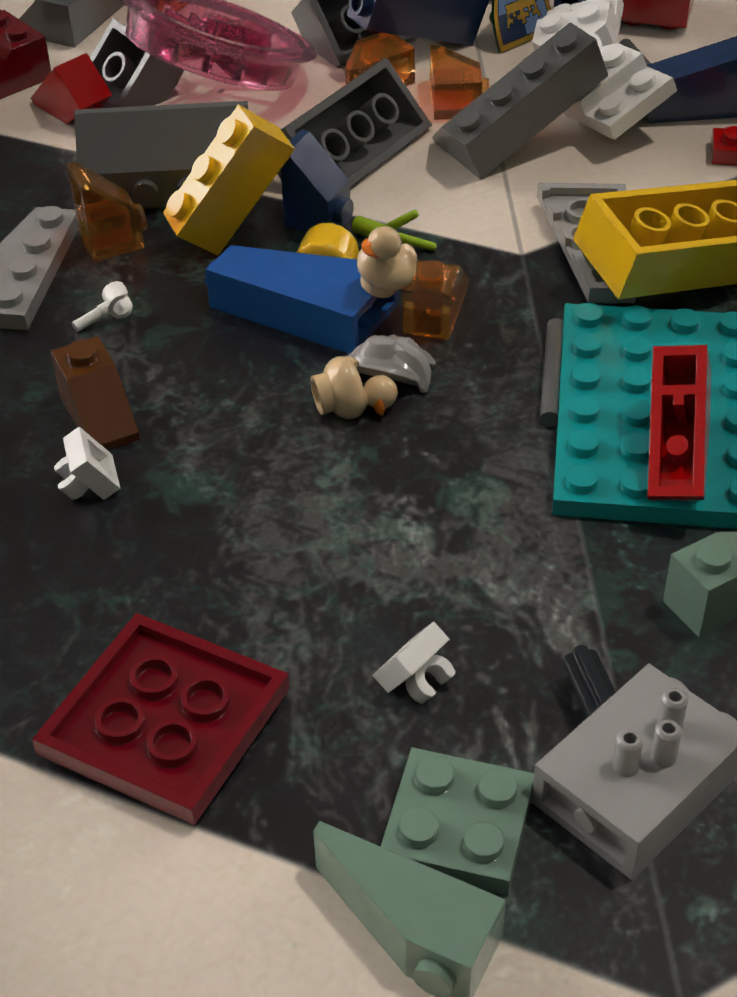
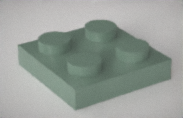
M411 747L381 847L482 890L508 896L532 799L534 773Z

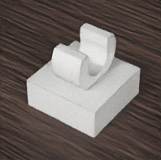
M80 427L63 438L66 457L62 458L54 466L55 472L65 479L58 484L60 491L74 500L81 497L90 488L105 500L121 489L113 456L108 450Z
M433 621L410 639L372 676L387 693L405 681L409 695L415 701L423 704L436 694L433 687L427 683L425 672L432 674L441 685L456 674L452 664L446 658L434 655L450 639Z

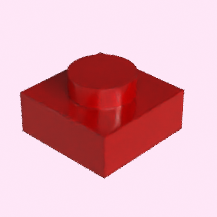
M737 126L713 128L711 137L712 164L737 166Z

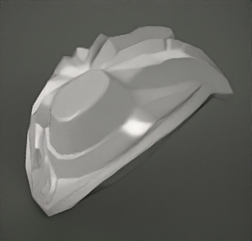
M394 334L388 337L372 335L347 355L359 361V366L356 368L358 373L371 376L385 375L392 380L417 386L420 393L428 391L431 368H434L436 363L427 351L419 348L410 337H397Z

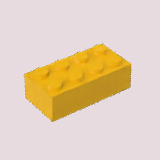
M737 180L590 194L573 240L618 300L737 284Z

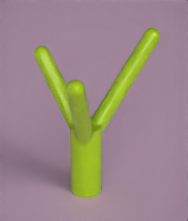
M411 210L386 224L357 216L352 222V230L357 234L369 237L371 232L378 227L388 226L397 229L418 218L419 212ZM398 232L403 244L407 243L411 246L435 251L437 248L434 242Z

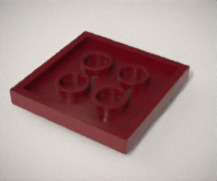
M135 613L32 738L36 755L195 825L289 691V673Z

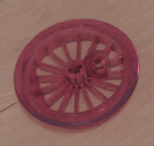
M122 0L128 7L125 34L132 43L168 64L212 80L259 90H285L293 86L301 65L311 62L317 57L315 47L293 30L257 12L224 0Z

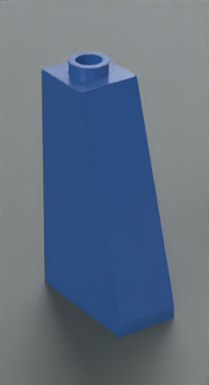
M230 245L205 269V284L208 289L209 306L211 308L349 354L372 336L399 304V289L388 298L372 296L363 289L360 283L361 275L358 272L357 259Z

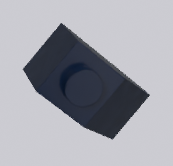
M302 129L290 140L295 150L281 168L284 226L307 233L311 227L320 223L346 225L350 221L354 209L353 201L350 199V180L311 132Z

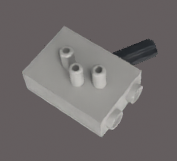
M578 645L574 648L573 652L564 656L563 665L587 719L535 764L531 803L630 880H633L737 777V720L725 712L718 711L690 692L682 682L668 677L649 663L616 692L597 651L588 649L586 645Z

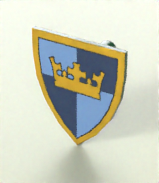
M492 0V11L489 19L493 24L498 53L533 40L537 20L546 16L548 10H552L549 0Z

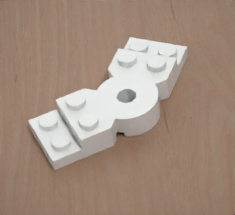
M586 0L571 5L567 3L560 4L552 10H548L547 15L542 19L537 20L532 40L533 47L537 50L570 22L596 38L608 76L568 108L565 114L567 117L615 140L677 91L674 79L671 76L647 67L641 52L617 43L624 7L623 0Z

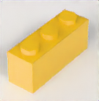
M237 105L230 117L221 123L217 136L205 153L196 159L192 172L180 189L175 191L168 200L163 214L176 236L216 255L221 253L295 150L278 126L241 105Z

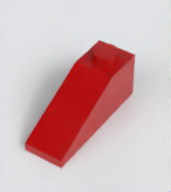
M708 345L653 346L648 500H705L711 410V366Z

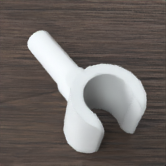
M120 281L111 282L106 285L102 292L104 302L72 322L76 332L83 330L110 314L120 319L129 316L133 305L127 296L128 291L125 285Z

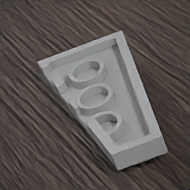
M538 183L537 198L588 303H603L606 305L618 303L635 304L636 297L617 299L573 240L589 195L626 191V185Z
M57 206L36 207L0 243V328L29 329L81 225L78 210L61 209Z

